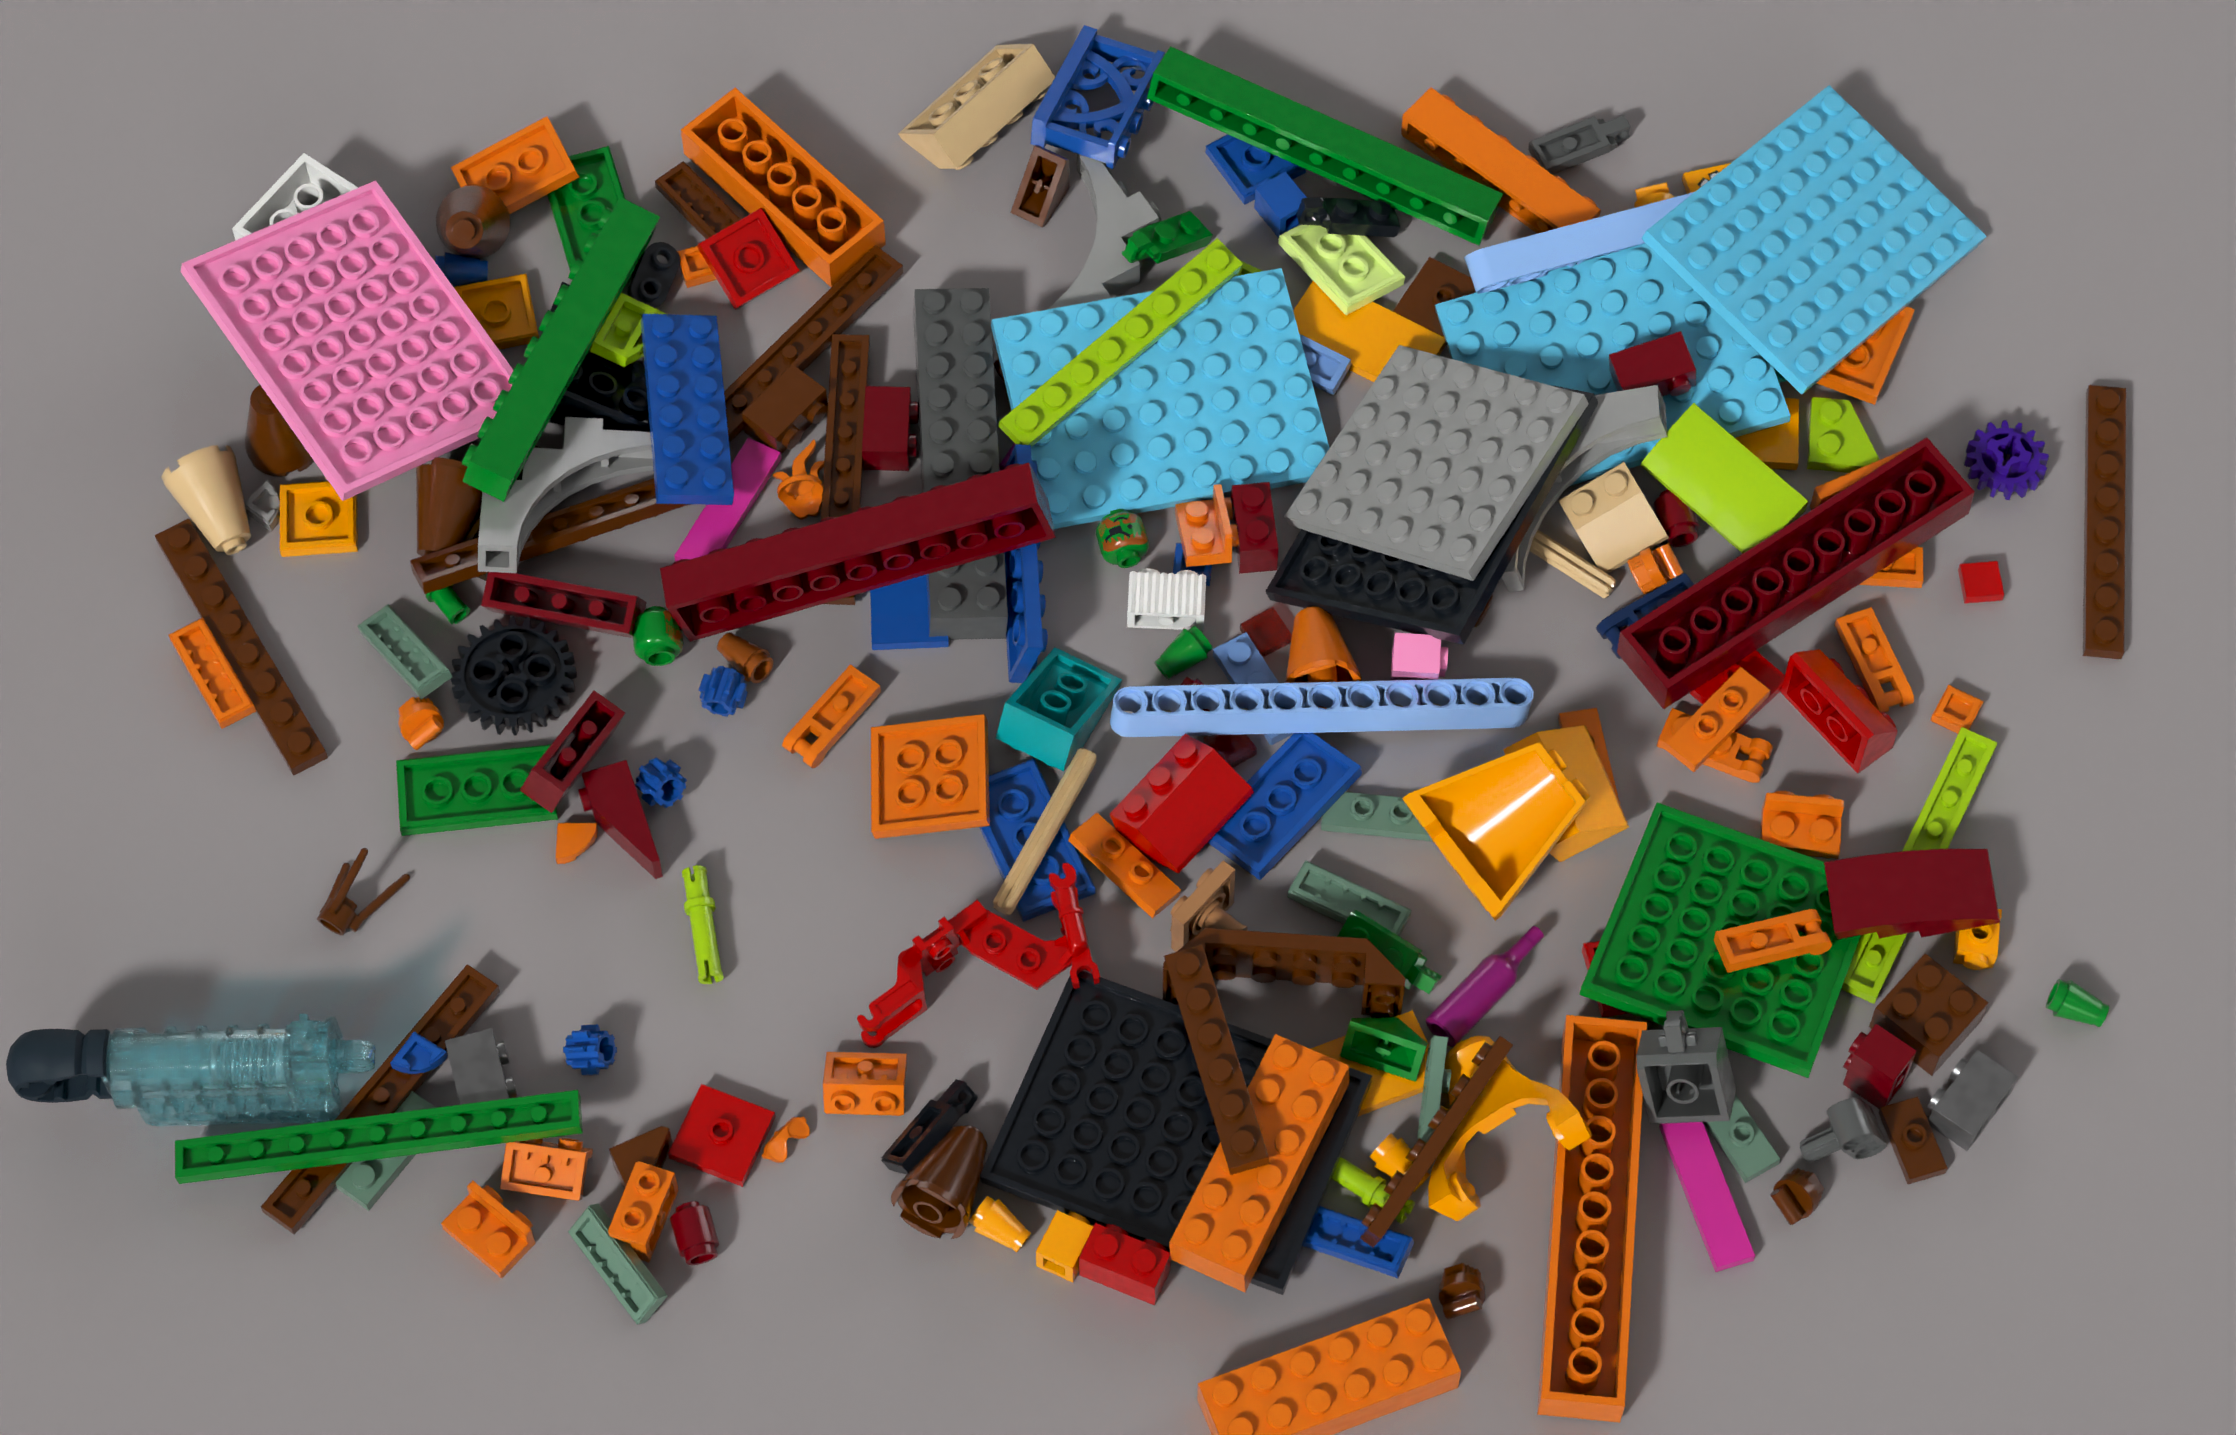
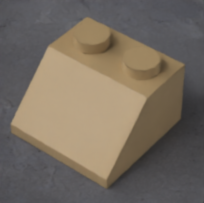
M1625 462L1558 500L1597 568L1607 574L1624 565L1628 560L1640 555V551L1648 547L1653 548L1669 538Z

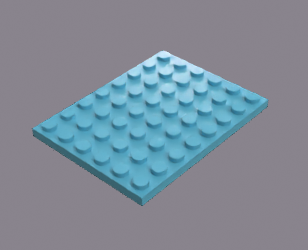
M1829 85L1650 227L1641 239L1802 395L1977 248L1986 238V235Z
M1646 243L1626 248L1616 253H1609V255L1585 260L1579 265L1575 263L1573 267L1565 266L1548 271V275L1486 293H1473L1435 304L1436 313L1451 359L1547 385L1594 393L1595 395L1617 392L1609 371V354L1681 331L1696 368V386L1691 387L1688 392L1682 395L1671 396L1669 394L1663 396L1666 405L1667 431L1693 403L1734 438L1790 422L1791 415L1774 367ZM1660 439L1637 444L1606 458L1587 470L1571 485L1595 479L1625 462L1628 469L1640 466L1641 462Z
M1282 268L1232 277L1031 447L1032 460L1037 462V479L1048 498L1054 529L1101 521L1103 517L1110 514V511L1116 509H1124V511L1138 514L1175 507L1176 504L1211 500L1213 499V485L1215 484L1222 485L1225 498L1231 496L1232 485L1270 482V489L1306 483L1330 447ZM1154 291L992 319L991 328L1011 410L1017 407Z

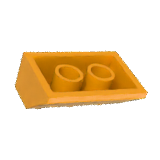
M1585 725L1539 731L1503 749L1505 755L1537 742L1543 746L1547 753L1554 749L1567 765V768L1562 771L1565 777L1570 782L1577 778L1591 796L1586 800L1584 807L1549 852L1559 862L1629 828Z

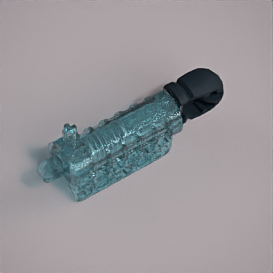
M304 1013L299 1014V1021H291L289 1025H286V1028L270 1029L267 1023H260L257 1029L240 1030L236 1024L228 1025L226 1030L209 1031L206 1025L197 1026L195 1031L178 1032L175 1026L166 1027L164 1032L148 1033L144 1027L116 1028L113 1035L107 1029L89 1030L86 1035L79 1030L40 1029L23 1033L11 1045L6 1060V1069L9 1083L21 1098L36 1102L58 1103L88 1100L92 1095H95L99 1099H113L117 1109H138L143 1121L156 1127L311 1123L334 1121L342 1108L340 1090L337 1087L339 1073H361L374 1069L376 1046L364 1040H344L335 1017H327L325 1022L310 1021L308 1014Z

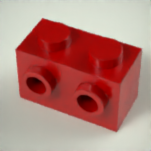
M1095 1223L1079 1257V1276L1155 1306L1171 1270L1170 1252L1166 1251L1162 1244L1154 1240L1145 1239L1140 1241L1128 1236L1127 1231L1119 1226L1107 1224L1105 1227Z

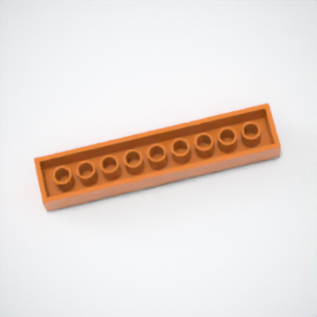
M1566 1015L1562 1034L1559 1091L1579 1111L1592 1136L1570 1151L1564 1148L1558 1139H1555L1537 1415L1620 1423L1625 1408L1643 1093L1637 1073L1636 1055L1642 1030H1647V1022Z

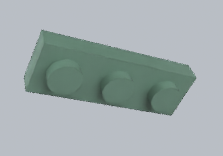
M412 1091L395 1113L436 1107ZM415 1155L352 1162L335 1184L338 1190L369 1211Z

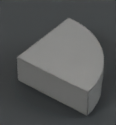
M267 479L245 501L246 513L272 532L280 519V498L274 485Z

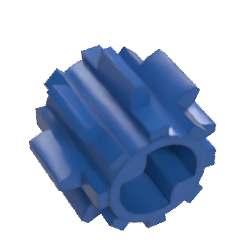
M724 666L713 667L710 675H703L698 689L701 692L699 697L702 702L701 706L713 714L728 717L729 714L734 715L736 708H743L748 694L746 691L747 684L744 680L745 676L733 668H725Z
M657 757L649 760V763L645 766L641 765L638 769L640 773L636 777L637 783L635 784V787L643 793L641 798L650 806L655 805L657 802L664 808L673 806V802L681 800L683 789H686L685 782H687V779L679 773L681 767L671 759L665 763Z
M598 1024L581 1025V1030L572 1031V1035L566 1037L565 1040L567 1042L565 1047H563L566 1063L571 1065L573 1069H581L582 1075H599L600 1069H608L609 1065H613L615 1061L614 1056L617 1053V1047H615L614 1043L615 1038L613 1034L609 1035L608 1031H600Z

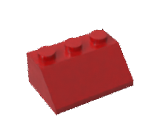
M1820 649L1795 652L1790 656L1781 693L1857 774L1893 748L1898 732L1894 721L1888 714L1880 712L1870 702L1868 694L1861 686L1854 685L1844 675L1841 665L1835 659L1828 658Z
M1184 734L1109 815L1116 830L1143 855L1179 874L1254 791L1214 748Z

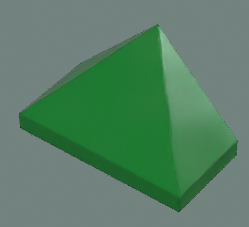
M1397 1017L1351 1018L1340 1057L1416 1082L1428 1043Z

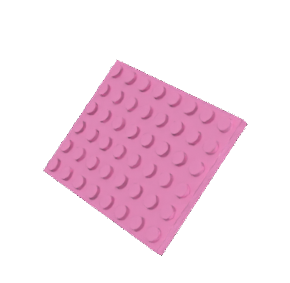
M376 180L182 263L181 273L342 501L478 439L477 435L486 417L494 419L497 413L493 410V407L502 390L509 392L512 387L508 381L513 368Z

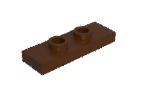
M684 161L655 180L656 189L705 239L741 220Z

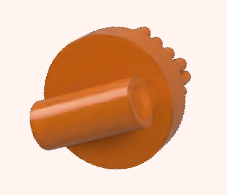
M1669 543L1655 550L1648 547L1640 551V555L1627 561L1631 573L1643 594L1668 583V580L1684 573Z
M411 697L398 708L400 715L398 725L401 734L415 750H419L424 744L434 740L442 732L444 720L440 710L430 698L420 699L419 697Z

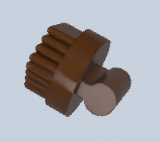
M1797 1168L1791 1173L1784 1175L1775 1184L1770 1196L1788 1223L1793 1225L1799 1220L1809 1217L1817 1209L1824 1187L1814 1172L1810 1173L1804 1169L1800 1170V1168Z
M1464 1263L1444 1269L1442 1281L1438 1289L1439 1301L1445 1317L1452 1319L1482 1309V1304L1485 1301V1285L1481 1280L1479 1269H1474V1267Z

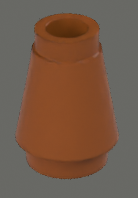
M732 632L726 633L718 642L717 650L738 673L745 676L744 680L746 682L751 681L757 684L766 679L770 674L774 662L768 650L736 636Z

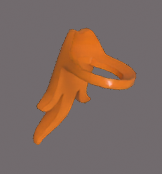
M812 440L793 461V476L789 477L783 471L773 474L774 478L782 481L777 487L778 498L800 520L805 519L808 515L817 516L822 504L823 484L818 474L824 467V461L814 463L810 473L807 474L806 464L816 448L815 440Z

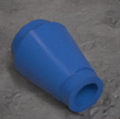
M444 252V256L435 255L436 264L453 287L488 280V261L447 252Z

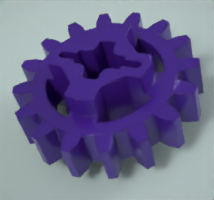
M2007 420L2002 421L2000 428H1996L1990 422L1987 424L1985 432L1979 429L1976 430L1973 440L1968 442L1967 454L1964 460V466L1970 467L1967 477L1969 479H1979L1977 485L1979 491L1986 486L1991 488L1990 497L1994 498L1999 491L2004 493L2006 500H2010L2012 492H2016L2023 498L2028 488L2035 491L2040 480L2044 479L2047 470L2046 464L2049 458V454L2042 453L2045 442H2034L2033 439L2036 432L2031 430L2025 434L2022 432V423H2018L2013 429L2009 428ZM2007 454H2009L2010 458L2009 460H2007L2006 465L2003 466V460H2005Z

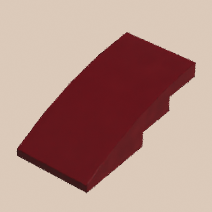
M1988 849L1912 850L1864 855L1824 862L1834 933L1837 939L1877 932L1880 939L1919 931L1922 938L2000 923Z

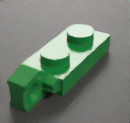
M1191 211L1138 229L1127 240L1128 244L1125 250L1122 251V255L1130 263L1151 257L1158 264L1207 246L1213 234Z
M1355 909L1350 913L1337 936L1367 938L1405 977V988L1408 990L1414 985L1430 994L1442 977L1425 966L1427 958L1421 954V949Z

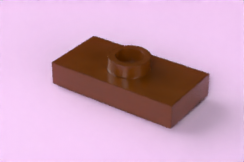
M1918 1096L1880 1107L1879 1116L1907 1184L1945 1174L1948 1169Z

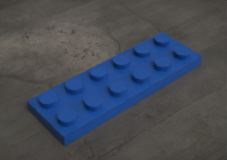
M642 314L641 330L656 504L732 505L734 489L717 316Z
M1016 444L1005 467L1012 464H1025L1029 462L1037 477V462L1032 460L1031 445ZM1041 542L1004 552L1008 608L1006 642L1008 677L1011 683H1023L1031 669L1034 670L1036 668L1038 656L1041 652H1045L1047 647L1048 633L1047 629L1042 628L1041 621L1045 613L1046 600L1045 595L1040 594L1039 588L1043 578V562L1038 560L1037 550L1040 548Z

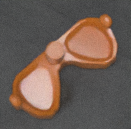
M803 1116L793 1117L779 1131H775L774 1136L764 1147V1153L761 1155L762 1158L769 1159L775 1163L784 1162L787 1159V1140L789 1138L806 1139L810 1135L806 1118Z

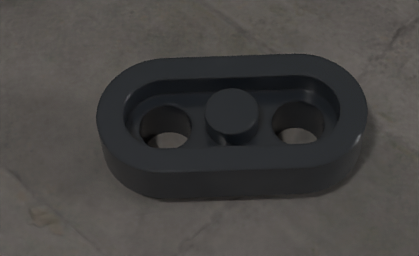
M664 242L651 244L639 261L628 287L627 295L658 309L665 301L680 265V257L676 249ZM657 255L664 256L667 259V264L660 263ZM644 286L651 287L654 290V295L647 294Z

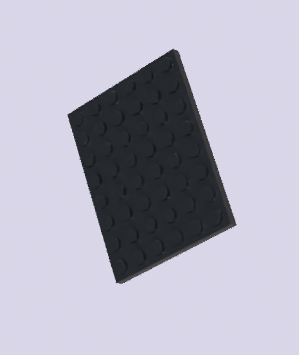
M1559 387L1584 394L1589 404L1474 581L1301 529L1265 591L1269 599L1302 608L1320 607L1332 615L1415 634H1427L1437 639L1464 645L1597 407L1598 401L1595 394Z
M1081 971L1077 976L1080 988L1074 989L1070 976L981 1172L980 1181L1053 1210H1059L1067 1215L1069 1212L1080 1214L1093 1225L1097 1223L1105 1227L1107 1224L1119 1226L1127 1231L1128 1236L1140 1241L1145 1239L1154 1240L1162 1244L1166 1251L1170 1252L1169 1242L1220 1143L1179 1005L1100 977V983L1094 985L1093 975ZM1227 1023L1248 1088L1272 1039ZM1349 1067V1086L1250 1282L1251 1284L1281 1295L1284 1294L1372 1083V1075Z

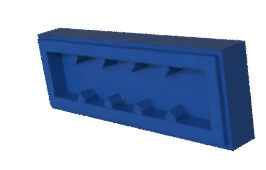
M1320 1206L1304 1247L1399 1278L1414 1245L1412 1237L1388 1229L1382 1239L1374 1247H1371L1360 1239L1367 1228L1361 1223L1362 1220Z

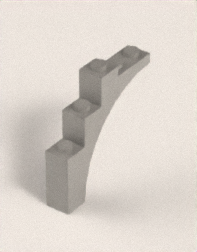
M1077 154V172L1090 193L1096 214L1097 226L1094 243L1080 274L1070 288L1048 309L1115 298L1117 295L1140 284L1142 260L1130 263L1122 255V251L1125 250L1128 244L1127 240L1132 237L1135 231L1161 221V215L1157 206L1152 201L1147 202L1140 191L1129 196L1124 184L1121 181L1116 182L1110 168L1106 167V163Z
M1658 385L1595 395L1598 401L1597 407L1501 577L1508 592L1524 590L1525 565L1533 537L1544 516L1563 491L1587 470L1606 458L1637 444L1667 437L1666 405Z
M565 417L563 449L534 448L523 467L522 480L515 481L504 502L482 492L478 538V571L517 573L521 551L532 530L560 502L592 484L621 475L653 471L650 432L603 430V419Z

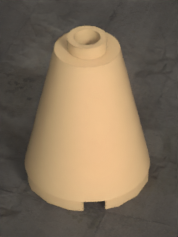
M218 445L196 450L178 459L177 462L180 467L172 473L169 467L164 470L161 476L164 485L217 552H225L226 555H232L246 548V542L250 539L251 533L236 457L230 446L226 445L225 451H220Z

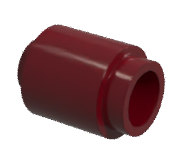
M1668 489L1661 492L1654 501L1653 506L1659 522L1669 537L1666 540H1668L1670 546L1683 547L1696 541L1698 538L1697 531L1699 530L1696 513Z
M698 1201L683 1203L676 1207V1213L670 1217V1222L680 1256L685 1257L687 1265H699L715 1259L718 1256L716 1248L719 1246V1241L709 1207L700 1206Z

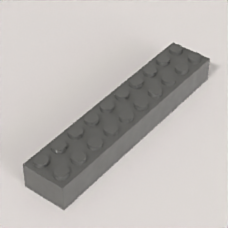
M989 288L915 289L913 319L922 493L935 486L952 485L966 481L973 475H986L1000 471ZM1004 553L926 575L929 637L948 636L949 640L1006 639L1008 608Z

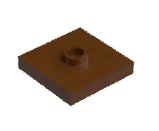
M1429 257L1393 312L1444 337L1435 304L1473 294L1476 291L1471 277Z

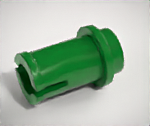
M453 585L427 593L426 599L429 602H435L452 625L460 623L470 613L468 605L452 589Z

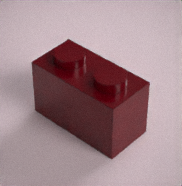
M1681 331L1609 354V371L1617 391L1658 385L1663 397L1669 394L1671 396L1682 395L1688 392L1691 387L1696 386V368Z
M865 386L862 440L864 470L909 471V457H916L917 434H911V424H918V402L911 400V387Z
M1270 482L1232 485V522L1237 525L1238 547H1236L1239 574L1276 571L1279 548Z
M1875 1024L1868 1035L1861 1032L1850 1046L1848 1052L1851 1054L1843 1065V1068L1847 1070L1843 1085L1878 1109L1887 1106L1905 1083L1917 1051L1878 1024Z

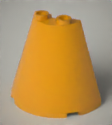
M1539 742L1408 793L1402 798L1435 845L1484 909L1490 913L1494 921L1502 917L1584 807L1586 800L1591 797L1577 778L1570 782L1562 773L1567 768V765L1554 749L1547 753Z

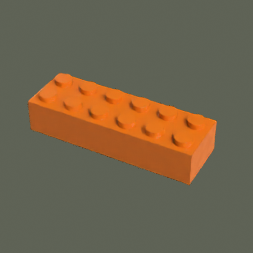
M736 87L681 129L684 155L749 214L762 208L782 243L830 287L838 282L875 245L880 249L886 245L884 220Z
M1274 1035L1247 1088L1270 1164L1230 1175L1220 1142L1169 1242L1171 1260L1242 1292H1246L1349 1086V1065L1280 1035Z
M1427 1298L1198 1383L1197 1400L1212 1435H1333L1457 1389L1461 1370L1431 1301Z

